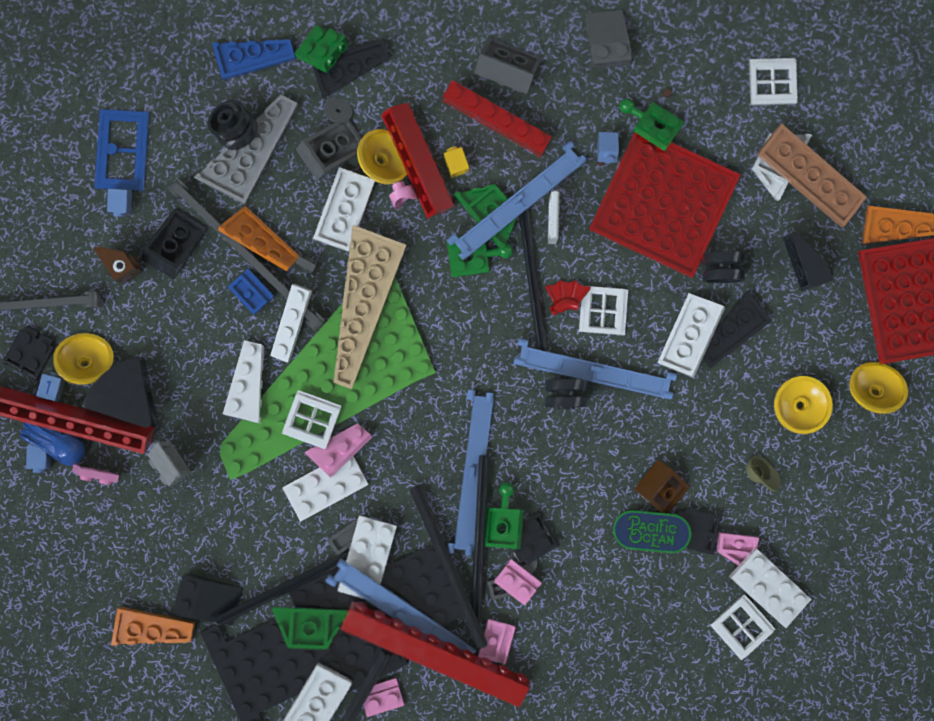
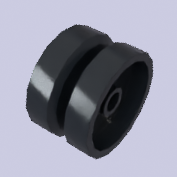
M227 100L220 103L210 114L208 129L225 148L239 150L252 142L257 134L258 123L240 101Z
M718 251L702 254V264L706 267H711L702 272L703 282L738 283L746 281V271L741 268H734L745 264V253Z
M545 380V390L547 392H557V395L545 397L546 408L575 409V407H588L585 395H575V392L587 390V380Z

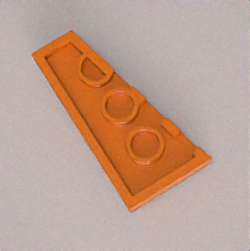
M246 206L218 228V231L285 271H288L295 265L299 257L291 247Z
M867 206L862 244L934 235V214Z
M119 606L117 608L111 646L119 644L135 645L136 643L191 642L195 621Z

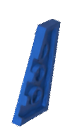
M290 40L212 43L223 81L296 60Z

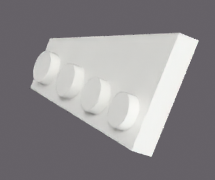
M244 340L223 411L224 415L261 424L260 408L262 406L261 388L263 383L261 377L264 360V346L262 344Z

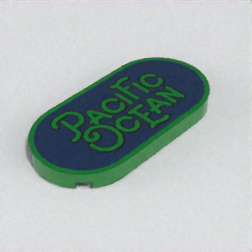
M626 511L618 516L613 527L616 541L624 548L632 550L677 553L685 549L691 539L689 524L684 518L676 514Z

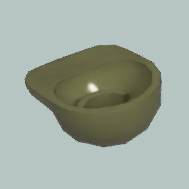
M753 456L747 462L746 474L750 480L763 484L771 491L779 490L781 484L780 476L766 459L760 456Z

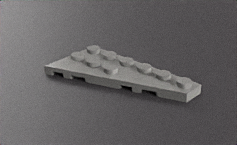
M280 95L256 119L258 130L252 142L239 150L224 148L194 178L246 205L292 119L298 103Z

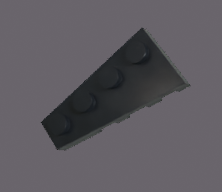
M382 39L345 51L339 56L335 66L330 68L327 73L312 66L322 98L328 97L389 60V56Z
M749 291L744 294L714 332L703 356V360L710 368L771 322Z

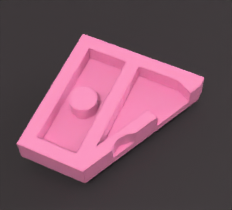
M79 464L73 465L72 469L74 473L80 476L81 480L92 481L93 478L99 479V483L111 485V482L117 483L119 475L116 473L92 467H82Z
M719 532L717 552L739 565L754 548H758L759 538L757 536Z

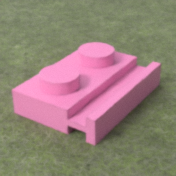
M512 559L509 560L494 580L496 584L524 606L542 584L541 581Z
M488 618L484 632L488 645L480 649L478 657H485L490 661L505 665L515 626Z
M397 678L374 685L363 704L367 717L404 706Z

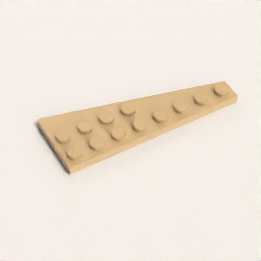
M355 225L352 227L334 374V383L353 389L407 246Z

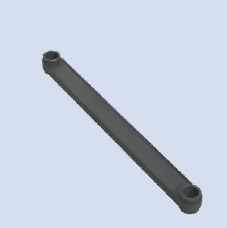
M179 178L174 181L168 190L178 200L183 198L273 287L288 299L290 291L240 243L218 231L220 224L188 194L189 188ZM306 309L304 317L307 319L304 322L312 330H319L324 325L325 320L316 311L312 313Z
M92 291L84 292V296L0 302V311L83 304L86 309L100 308L101 296L99 292Z

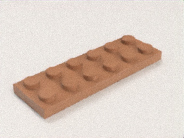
M783 124L776 128L756 154L840 227H844L867 198Z

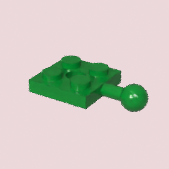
M628 98L623 99L619 105L621 112L625 114L631 113L640 119L633 131L666 151L685 123L654 102H652L645 113L636 108L634 102ZM655 124H660L663 129H658Z
M447 242L452 278L490 273L488 257L500 255L502 258H509L513 254V247L506 243L502 250L500 248L486 250L485 243L473 253L474 257L471 261H465L459 256L462 251L455 243L450 246Z
M504 482L499 487V492L502 495L501 508H487L485 547L521 549L524 510L509 509L510 496L514 493V486L510 482ZM503 523L506 525L505 533L501 532V525Z

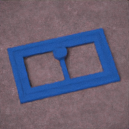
M100 109L95 189L114 188L144 191L149 112ZM110 121L138 122L136 149L118 148L114 143L108 144ZM117 152L136 153L134 180L106 178L108 154L115 155Z

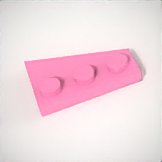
M357 423L331 437L326 449L315 446L307 450L305 454L331 478L372 436Z

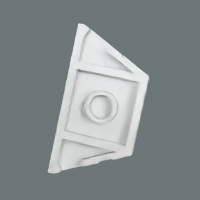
M812 135L796 136L807 145ZM757 157L752 170L774 199L779 201L788 181L760 157Z

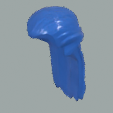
M24 422V429L20 431V437L42 449L61 464L72 466L79 463L84 457L85 444L82 441V437Z

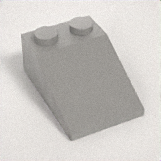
M171 441L155 443L147 454L150 458L148 460L149 464L153 469L159 471L161 474L159 478L164 485L174 486L192 473Z

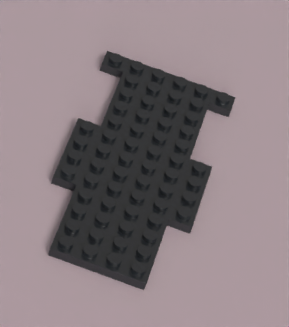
M433 544L385 567L380 585L441 626L463 617ZM340 567L289 592L296 608L348 610L353 601L355 603H363L373 611H381L385 616L393 619V617L366 599L339 592V581H337L334 587L325 581L329 575L334 577ZM276 619L229 641L226 640L221 627L218 625L200 633L240 721H263L260 715L261 712L298 695L317 663L352 680V684L346 693L361 686L382 650L390 654L391 657L380 677L408 664L405 657L341 630L342 623L328 649L288 648Z

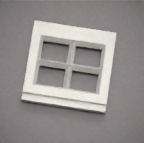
M795 58L749 60L751 105L797 104ZM775 69H789V79L775 80ZM757 70H771V80H757ZM775 83H789L790 93L776 94ZM757 84H771L772 94H758Z
M558 191L551 192L549 197L548 244H556L558 240Z
M590 286V291L581 301L579 332L625 335L628 290ZM592 294H603L602 309L591 308ZM607 295L617 296L616 310L606 309ZM591 312H601L600 327L590 326ZM605 313L616 314L615 328L604 327Z
M298 390L282 434L326 449L342 406ZM300 403L314 407L311 417L297 412ZM318 409L332 413L328 423L314 419ZM296 416L309 421L306 431L292 426ZM313 422L326 427L323 437L310 433Z
M745 594L710 624L740 660L748 656L776 630ZM740 607L750 616L744 624L733 614ZM730 616L740 626L733 634L723 624ZM753 620L762 629V632L756 638L746 628ZM742 630L752 640L745 648L735 638Z

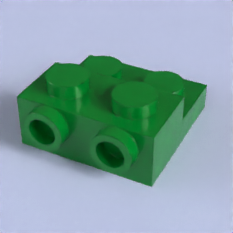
M316 25L297 49L295 56L327 73L330 68L335 66L339 56L346 51L348 46L346 36L331 28L327 31Z

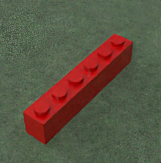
M453 80L443 95V102L539 157H542L552 137Z
M408 102L389 107L381 115L427 219L446 213L454 207V204L445 187V182L437 169V164L432 158L429 146L426 144L421 129L414 118L413 111L410 109Z

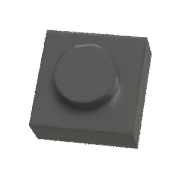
M299 256L296 261L298 266L315 274L318 268L314 264L315 260L307 256L304 259Z

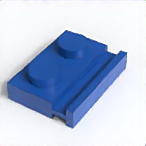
M248 268L228 286L230 291L253 315H256L275 297Z

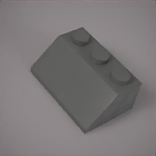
M489 37L480 53L474 73L481 78L490 79L499 85L508 86L519 93L527 94L542 58Z

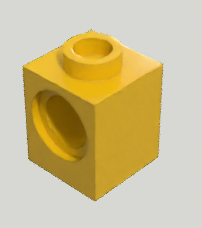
M457 146L447 149V152L444 153V158L451 178L469 172V166L462 147L457 148Z

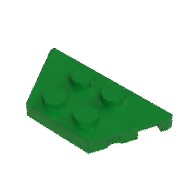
M495 184L454 194V197L477 223L481 222L508 200ZM516 219L491 238L501 250L504 249Z
M272 607L273 614L287 647L300 649H328L348 611L343 609Z

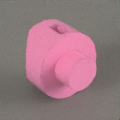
M404 181L392 185L394 192L389 197L395 209H400L404 201L409 198L418 199L413 185L405 186Z

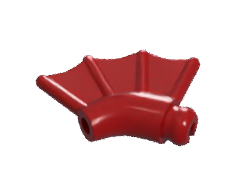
M559 280L554 285H546L545 289L554 304L549 310L554 316L568 309L578 311L581 301L590 291L591 287L582 286L577 280L570 283Z

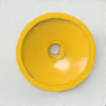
M372 130L362 137L358 144L357 157L362 170L367 176L381 184H395L406 177L407 172L388 130Z
M81 333L63 340L54 352L53 361L57 373L66 381L74 384L94 383L113 366L114 355L111 346L105 339L94 334Z
M878 362L862 364L853 371L850 377L849 387L852 396L862 407L869 411L881 414L892 413L900 409L907 400L908 387L906 381L897 370L886 364L879 365Z
M798 376L787 380L780 386L774 398V411L778 421L786 429L794 433L809 434L818 431L828 422L832 413L833 403L830 392L822 382L812 377ZM798 402H802L803 407L801 409L797 407Z

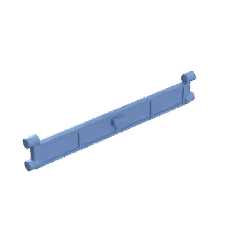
M571 141L562 147L566 152L562 157L461 238L458 239L453 234L446 240L450 246L454 243L462 251L459 254L462 260L469 257L587 161L583 155L578 158L571 150L574 147Z
M518 339L517 345L522 346L520 357H515L513 364L671 400L673 397V392H669L671 380L676 381V373L667 372L666 378H660L528 348L529 340Z
M468 390L467 400H473L455 542L447 543V550L451 554H454V549L465 550V555L472 556L474 550L479 455H486L494 393L486 392V397L475 396V391Z
M342 559L337 563L340 569L334 577L329 575L325 580L333 587L339 581L391 617L401 620L407 626H415L421 632L428 635L433 634L439 640L451 642L462 650H469L473 653L476 651L470 644Z

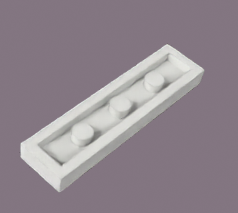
M292 284L270 356L287 363L290 362L312 290Z

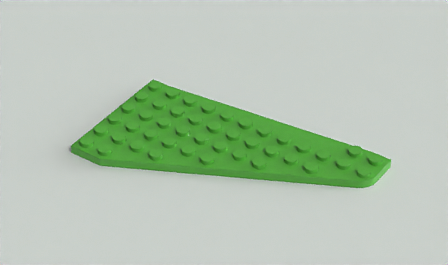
M396 277L390 288L353 389L334 383L343 310L342 303L261 397V424L242 419L222 442L220 457L230 480L247 474L304 443V441L282 434L298 390L341 405L342 407L335 424L337 425L414 382L436 373ZM300 403L297 412L311 417L314 407ZM318 409L314 419L328 423L332 413ZM296 416L292 426L306 431L309 421ZM313 422L310 433L319 435L326 430V427Z

